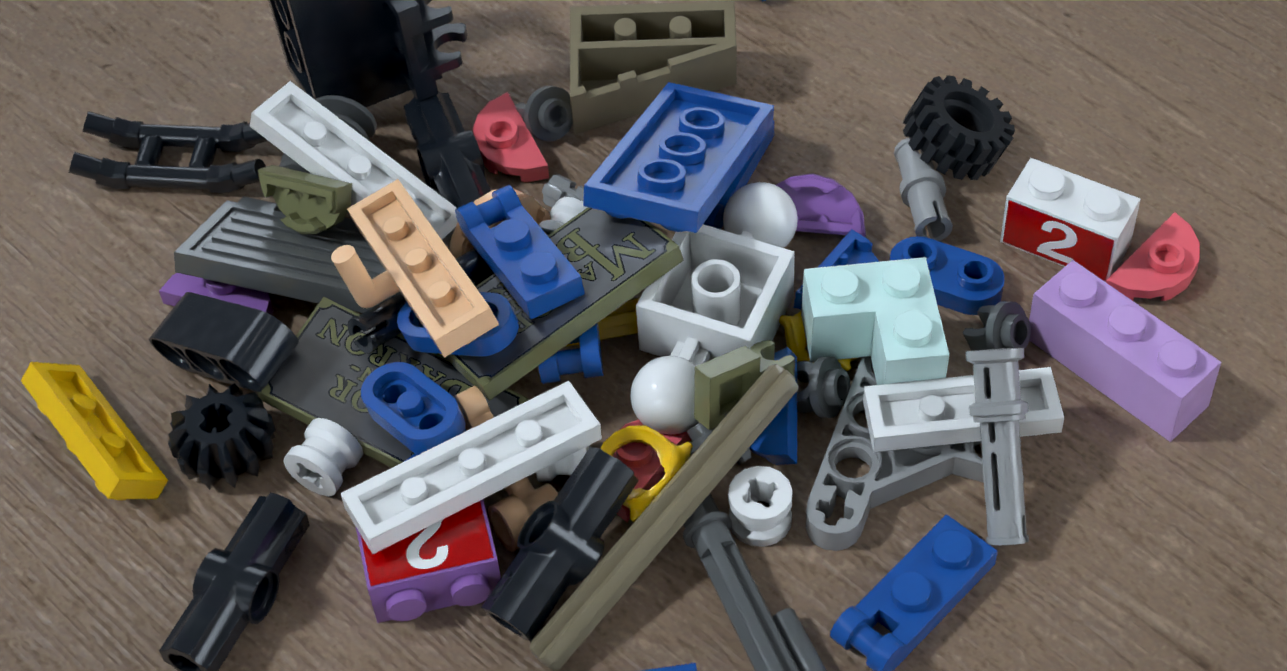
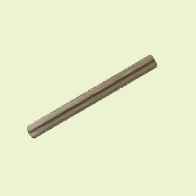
M778 364L768 366L531 641L529 649L537 660L554 671L560 669L797 392L796 378L789 371Z

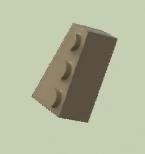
M735 1L570 6V103L574 135L642 114L668 82L707 91H715L737 84Z

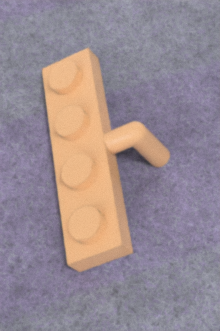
M399 179L347 208L357 228L386 269L385 272L371 279L353 246L343 245L332 253V262L360 307L372 308L400 291L444 358L499 325L490 306Z

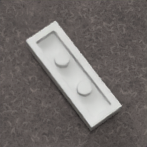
M1051 367L1019 370L1021 400L1028 402V412L1025 413L1026 419L1019 420L1020 437L1061 433L1064 414ZM973 375L864 386L863 403L873 452L981 441L980 422H973V416L969 414V406L975 403Z

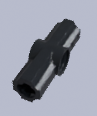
M438 91L439 94L419 102L414 96L409 103L404 105L407 125H409L412 137L417 144V155L426 184L456 208L469 202H474L476 199L489 193L491 190L485 179L484 164L475 136L471 130H464L449 94Z
M590 447L555 500L541 505L525 522L517 539V546L521 550L481 607L486 611L487 615L522 639L532 641L567 587L581 582L599 562L605 547L601 536L639 481L633 474L634 471L622 461L605 453L600 448Z
M272 492L266 497L259 496L225 550L215 548L202 560L193 582V599L159 649L164 662L178 671H218L247 624H258L264 620L270 612L279 590V573L310 526L307 514L297 508L290 499Z

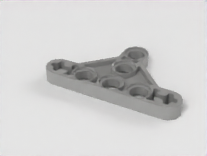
M871 356L861 358L807 501L805 528L808 537L815 545L825 550L839 551L855 544L862 534L871 508L951 474L983 482L982 458L974 450L981 441L873 452L869 428L860 426L854 420L857 413L865 410L863 403L864 386L877 385L875 375L872 373L873 364ZM846 458H859L869 465L870 470L862 477L848 478L836 470V465ZM837 495L845 499L844 518H840L836 526L828 525L825 523V518H829L832 515Z

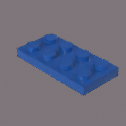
M668 82L585 183L583 206L605 211L608 215L616 218L631 217L660 224L665 229L674 232L689 231L697 233L772 127L774 105Z

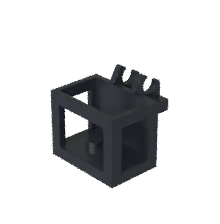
M268 0L286 65L299 87L313 99L326 95L342 96L352 99L364 107H369L411 90L419 102L439 94L436 80L442 79L443 73L456 69L463 64L460 51L443 53L437 49L442 44L450 41L466 42L468 35L466 25L464 23L448 24L453 21L452 8L450 6L444 8H431L427 6L432 0Z

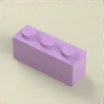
M1074 260L1033 294L1029 318L1031 325L1029 341L1169 442L1209 406L1221 361Z

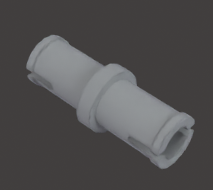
M912 138L903 139L894 149V156L902 176L899 187L902 201L910 207L916 236L927 237L925 226H927L930 238L941 241L949 236L953 228L943 199L946 194L943 176L935 170L932 160L926 164L920 159L923 154L922 150L919 153L918 150L913 151L908 143Z

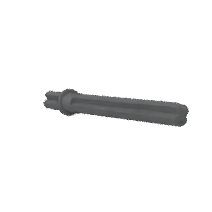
M710 493L683 524L685 527L683 539L686 545L696 549L754 670L800 671L730 533L732 521L729 515L719 511Z

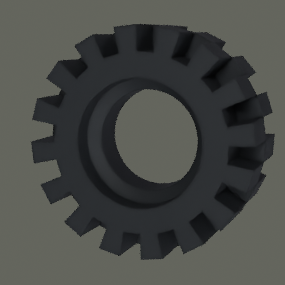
M947 75L944 80L938 76L934 77L931 82H927L904 118L903 124H906L903 132L905 137L912 138L908 144L913 151H923L920 157L921 160L926 164L931 160L938 163L936 171L945 175L947 170L951 169L953 177L963 180L967 174L970 180H978L981 175L985 177L989 174L1014 138L1012 135L1015 133V125L1009 124L1012 120L1009 111H999L1003 103L998 98L990 100L986 97L989 93L987 89L981 86L977 91L972 88V81L963 78L961 83L958 84L955 76Z

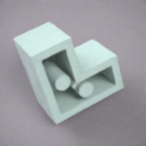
M926 257L804 269L801 316L810 362H815L819 357H834L839 360L871 356L877 385L946 378L949 351Z

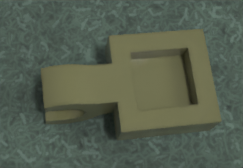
M765 340L754 344L750 349L744 345L695 366L694 418L708 430L716 428L768 366L778 364L794 376L795 357L788 355L779 360H774L775 343L771 340Z

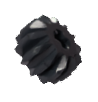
M235 382L223 393H218L209 384L206 396L200 399L186 395V410L171 413L172 421L170 425L173 431L168 434V445L172 456L177 458L181 472L189 480L200 477L201 482L209 490L221 478H225L227 483L235 488L238 475L244 472L258 477L259 461L273 458L272 451L274 446L272 439L275 438L274 432L276 429L272 416L267 413L263 401L257 396L256 392L243 394V391L239 389Z

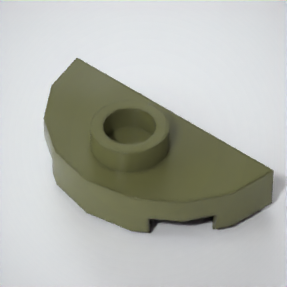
M276 165L258 169L262 192L265 198L273 196L278 208L286 216L281 221L287 227L300 234H318L332 229L344 220L348 212L347 208L351 205L352 183Z

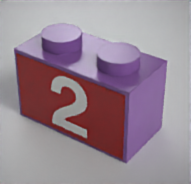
M483 499L375 554H372L356 528L367 588L377 623L389 620L409 621L418 618L424 612L453 605H477L488 598L501 579Z

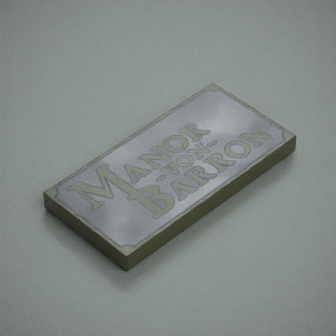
M588 207L548 235L551 241L581 275L585 294L530 320L497 276L493 274L478 284L476 288L479 292L500 294L509 301L519 323L516 337L505 349L493 355L480 357L450 354L445 358L472 385L477 386L490 401L684 261L679 245L647 221L631 217L616 218L608 215L605 211Z
M323 297L296 335L299 341L298 345L265 388L258 392L259 398L266 404L307 425L316 418L328 419L339 424L357 439L362 446L364 454L393 468L403 463L414 452L409 450L371 418L361 398V387L368 375L383 365L393 362H405L416 367L453 397L474 385L442 355L418 352L412 349L404 336L400 334L377 347L372 353H364L353 341L372 331L373 327L368 331L364 332L361 330L355 335L350 336L347 326L348 321L360 314ZM508 388L490 401L485 397L494 417L530 400Z

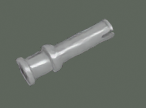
M1024 348L965 351L966 361L973 364L975 403L969 406V414L973 416V422H980L988 536L986 537V543L989 545L1024 544L1029 542V535H1027L1019 420L1026 419L1025 413L1028 412V402L1021 400L1018 361L1025 357Z

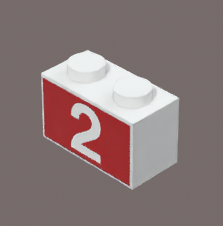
M1030 158L1006 197L1000 242L1063 267L1074 260L1106 282L1117 270L1131 245L1140 198Z

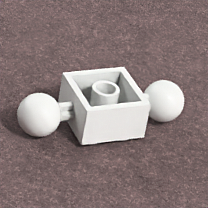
M756 182L738 189L725 206L723 214L724 230L703 224L697 233L689 231L675 232L672 241L679 245L684 261L645 288L636 304L639 350L660 356L645 364L638 371L631 387L632 408L643 425L658 431L660 434L667 435L688 431L699 423L694 418L695 366L744 345L750 349L758 342L773 340L780 326L779 318L786 314L794 297L795 251L785 249V247L792 240L798 223L795 204L791 197L780 187L771 183Z

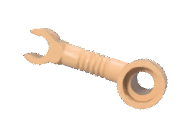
M477 386L454 395L465 419L466 431L494 418L484 395ZM525 477L505 488L509 495L508 497L489 506L488 515L492 528L500 542L509 551L513 552L519 549L517 546L519 533L531 514L544 503L554 501L557 497V491L550 484L534 489L529 479Z

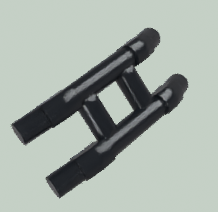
M88 111L82 132L108 139L109 143L122 147L139 148L135 164L131 165L130 162H118L104 157L99 159L74 152L69 173L95 180L96 184L114 189L151 187L209 190L210 193H229L240 190L245 185L260 182L258 169L264 168L266 165L261 159L240 164L235 162L223 166L213 165L216 150L239 152L253 148L256 144L268 140L252 129L248 122L235 125L222 124L221 127L144 124L143 121H129L119 117L114 119ZM163 147L194 148L189 166H158Z

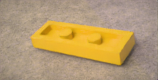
M30 362L21 379L22 384L37 402L39 410L48 417L65 440L67 448L77 456L94 479L98 490L108 499L119 501L127 499H158L168 479L80 365Z

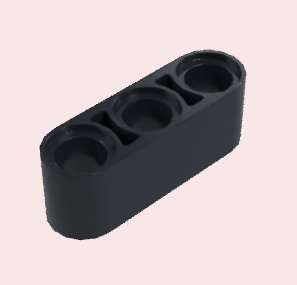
M186 292L149 338L155 350L179 368L225 383L233 384L235 382L238 387L255 392H261L299 343L298 338L284 323L267 312L192 292Z

